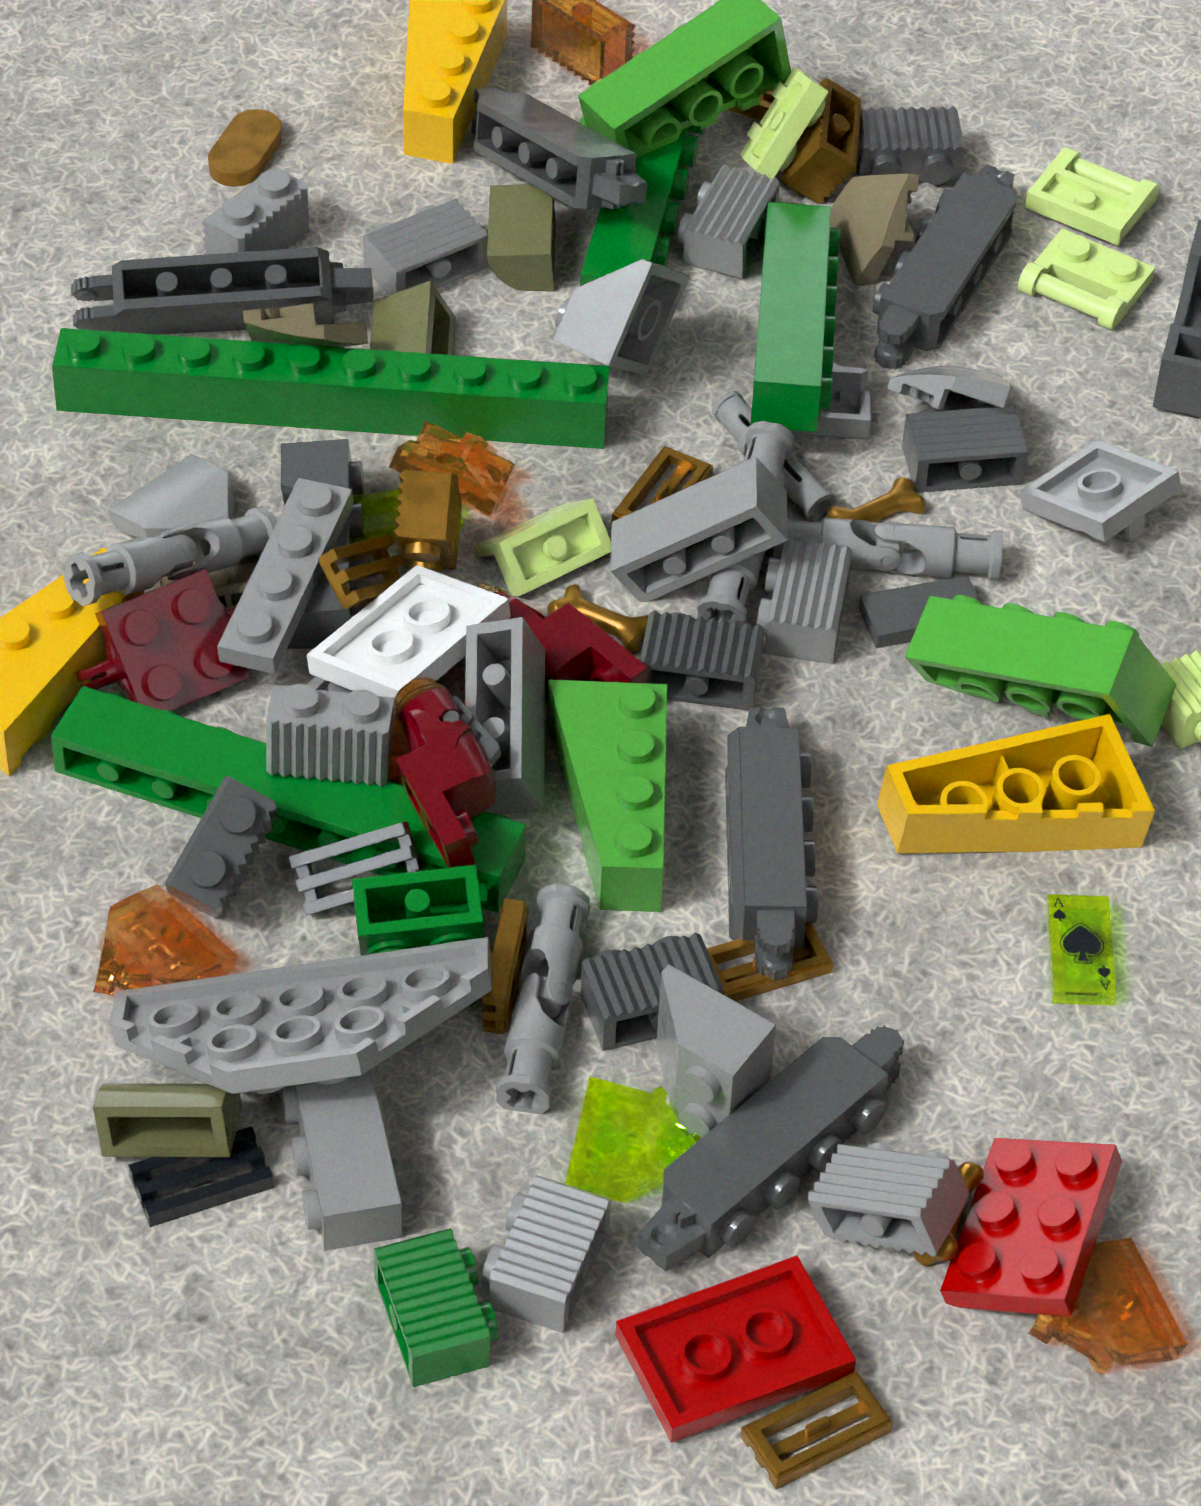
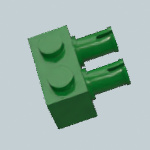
M476 865L352 879L360 955L484 938Z

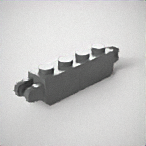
M494 87L475 89L474 102L477 104L478 113L477 119L472 120L471 133L476 135L474 151L573 208L585 210L599 208L620 209V206L631 205V202L636 204L645 203L647 182L637 175L636 153L526 93L509 94Z
M986 165L976 176L963 172L952 190L945 189L943 191L932 221H923L918 230L914 248L911 252L904 251L901 254L895 268L894 278L890 284L882 283L875 296L873 313L878 314L876 334L881 339L879 344L876 345L874 358L875 363H878L883 369L897 370L898 367L902 368V365H905V361L909 359L915 348L930 351L941 347L1012 235L1013 213L1017 205V196L1013 191L1015 174L1008 171H1000L996 167Z
M319 247L121 260L112 265V275L79 277V279H74L73 284H71V296H74L77 300H82L83 302L114 300V305L93 306L92 308L86 307L76 310L72 316L73 326L77 329L117 330L118 332L155 335L247 330L243 311L275 309L314 303L316 325L334 324L333 314L346 311V305L373 302L374 298L371 268H343V263L329 262V251Z
M749 707L746 727H738L727 735L728 766L725 768L729 938L732 940L754 941L756 973H761V976L769 977L775 982V980L787 978L788 972H791L793 948H803L805 923L817 922V886H806V877H814L815 840H804V832H812L813 796H802V788H810L811 752H800L799 728H789L784 708L773 707L764 709L761 707Z
M885 1025L883 1027L877 1026L875 1030L871 1029L870 1034L866 1033L853 1045H850L841 1037H822L667 1166L663 1171L661 1208L639 1232L638 1249L645 1256L651 1258L658 1267L667 1271L698 1251L707 1258H710L725 1244L731 1248L739 1245L753 1229L756 1217L770 1205L774 1209H779L787 1204L796 1193L800 1180L812 1169L815 1168L820 1172L826 1170V1163H831L832 1154L837 1153L838 1144H844L857 1131L861 1134L869 1133L881 1121L887 1108L886 1103H884L886 1090L890 1088L891 1083H895L900 1073L901 1064L897 1060H899V1055L903 1053L904 1040H902L898 1033V1029L894 1030Z

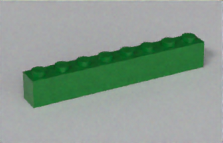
M85 686L81 687L51 735L54 767L57 773L198 818H202L224 777L228 776L275 801L278 822L271 823L272 832L265 834V839L302 851H309L408 821L422 871L447 868L410 803L404 786L388 779L387 784L380 787L375 782L369 786L363 781L355 784L352 780L343 783L340 779L331 782L327 777L319 781L315 776L308 780L303 775L298 778L293 777L291 774L283 777L280 773L271 776L266 771V743L235 734L223 727H213L181 717L169 710L155 709L124 699L114 693H104ZM484 811L470 819L479 839V843L471 846L477 868L481 908L499 913L504 899H506L525 862L526 824L511 820L502 814H491ZM394 838L328 859L348 865L400 849L401 847L398 838ZM405 861L369 872L382 876L407 873L408 871Z

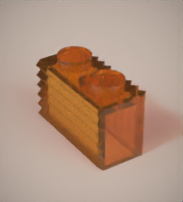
M532 0L531 48H538V53H545V57H552V62H559L560 66H566L567 71H574V76H581V80H588L589 85L603 79L633 58L632 54L635 49L632 47L635 41L632 39L636 34L633 32L636 25L598 1Z

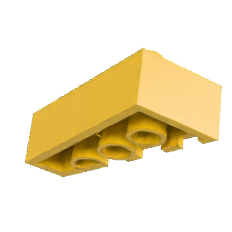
M409 0L403 103L404 155L450 164L454 163L477 109V104L474 102L475 89L487 86L507 39V0Z
M103 547L93 555L104 553L107 549ZM63 574L0 617V770L9 777L22 763L21 757L35 742L40 743L53 728L52 722L69 703H72L81 689L80 685L91 680L89 678L78 682L77 671L107 660L106 640L95 613L144 594V590L127 595L112 592L101 595L100 599L94 604L82 606L73 600L68 593ZM89 579L83 580V584H86Z
M1110 714L889 764L885 770L877 801V807L897 854L1142 848L1155 813V809Z

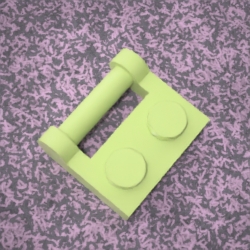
M1064 147L1027 192L1025 208L1118 246L1144 212L1147 213L1155 203L1160 185L1146 178H1143L1140 182L1084 160L1081 158L1080 152Z
M1062 228L1034 262H1029L1025 266L1019 278L1018 291L1032 297L1036 293L1097 318L1098 325L1113 331L1153 281L1155 267Z

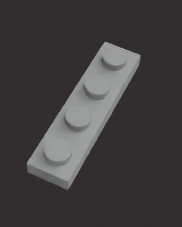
M302 478L297 479L217 646L220 662L272 674L276 673L323 572L318 557L334 548L354 506L352 489Z

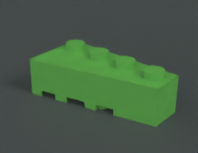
M718 0L713 6L686 24L679 26L671 34L644 52L637 54L629 62L603 79L593 83L588 89L580 93L578 98L586 127L636 153V158L677 141L681 130L694 125L702 130L717 123L718 114L737 106L742 111L758 105L760 103V95L775 89L779 81L785 83L791 74L782 19L762 0Z
M955 595L953 600L929 596L905 655L906 660L927 682L996 703L999 702L1002 693H1004L1011 702L1027 709L1028 712L1048 718L1053 707L1079 720L1110 714L1115 725L1128 728L1131 731L1133 742L1153 747L1177 685L1139 638V632L1127 624L1117 621H1108L1105 626L1091 624L1065 612H1056L1053 617L1034 614L1029 609L1012 603L1004 604L1003 608L986 606L980 601L965 595Z
M548 680L547 725L558 755L561 775L566 783L572 814L582 840L583 852L599 909L661 912L664 871L667 684Z

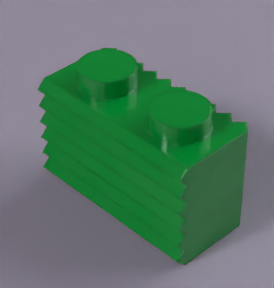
M449 1228L374 1248V1278L412 1386L417 1387L425 1383L428 1384L450 1378L451 1376L489 1367L490 1342L499 1339L496 1317L489 1301L478 1303L477 1296L473 1290V1287L479 1285L473 1254L469 1247L458 1249L452 1229Z

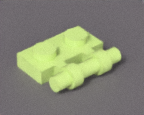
M794 67L786 82L782 83L779 81L771 95L775 99L760 123L754 121L747 132V136L750 139L740 153L743 157L742 159L755 171L762 175L766 174L769 179L775 177L778 171L785 170L795 157L797 151L796 143L805 128L811 127L820 118L825 108L824 98L829 91L807 73Z

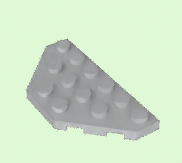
M485 937L116 991L110 1021L115 1045L231 1094L251 1091L257 1094H269L285 1086L313 1082L324 1085L340 1083L348 1077L365 1074L492 991V955L489 939Z

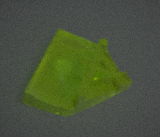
M590 1076L584 1091L563 1184L610 1198L611 1201L628 1203L662 1184L664 1169L701 1138L697 1132L690 1135L686 1128L679 1123L677 1116L665 1102L668 1094L662 1086L654 1089L652 1094Z

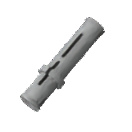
M731 391L723 395L716 402L712 414L735 437L737 449L745 456L748 448L746 445V432L751 423L752 408L738 391ZM793 452L785 457L782 467L785 476L783 487L787 490L789 498L801 509L810 522L826 516L827 509L836 505L837 500L834 494L821 484Z

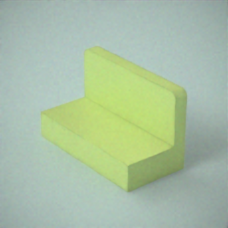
M591 498L564 503L475 545L474 549L478 557L494 555L509 591L513 596H521L610 553L611 540L595 501Z

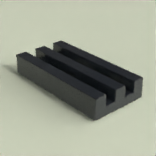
M252 1126L236 1131L230 1157L154 1156L128 1165L129 1177L149 1227L274 1188L273 1174L270 1167H266L264 1153L261 1146H257L256 1135ZM252 1168V1172H248L233 1178H229L157 1202L154 1201V1198L169 1193H173L188 1187L194 1188L197 1186H201L213 1182L214 1179Z

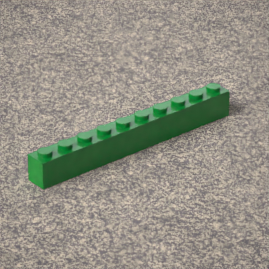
M69 328L60 329L52 363L57 411L604 449L610 366Z

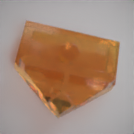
M425 421L417 441L408 440L397 447L389 468L399 473H402L404 470H416L458 475L461 502L490 516L503 503L510 487L506 483L515 464L486 450L489 443L480 436L466 433L461 438L433 423Z
M157 884L110 906L99 947V965L93 992L113 996L115 987H118L120 990L225 976L233 971L238 956Z
M1132 1238L1095 1243L1072 1316L1038 1314L1028 1333L1045 1344L1052 1337L1056 1338L1058 1342H1062L1085 1355L1093 1367V1371L1102 1375L1107 1372L1113 1362L1121 1366L1176 1360L1188 1345Z

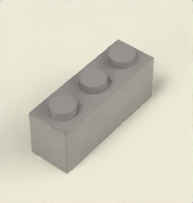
M754 457L612 522L611 573L639 602H649L788 541L787 490L757 457Z
M523 617L467 625L465 706L496 740L501 750V756L493 765L496 782V801L485 812L507 814L544 809L545 648Z
M371 1070L361 1076L348 1077L346 1080L336 1084L324 1085L313 1082L285 1086L280 1089L285 1123L297 1122L300 1132L299 1137L291 1138L296 1176L309 1175L311 1184L310 1190L302 1191L307 1229L320 1228L324 1251L402 1238V1203Z

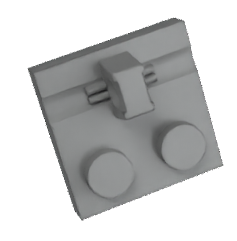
M1095 440L1020 490L1024 510L1073 530L1084 531L1091 537L1103 542L1116 535L1131 543L1145 533V514L1179 492L1181 484L1178 470Z

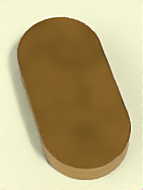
M250 109L237 114L209 151L208 166L211 178L221 185L231 187L243 186L253 182L282 142V124L279 117L263 109Z

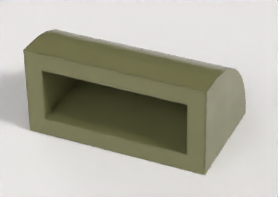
M532 184L491 185L487 260L492 272L503 283L519 291L554 292L556 244L554 197Z
M432 281L374 300L370 349L453 355L456 317Z
M105 1083L97 1092L93 1111L102 1157H230L243 1106L240 1093L231 1094L209 1084Z

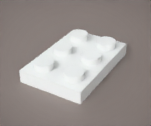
M416 565L307 654L309 674L352 691L367 690L377 696L394 697L395 708L402 710L409 701L424 692L466 656L467 625L511 618L509 599Z

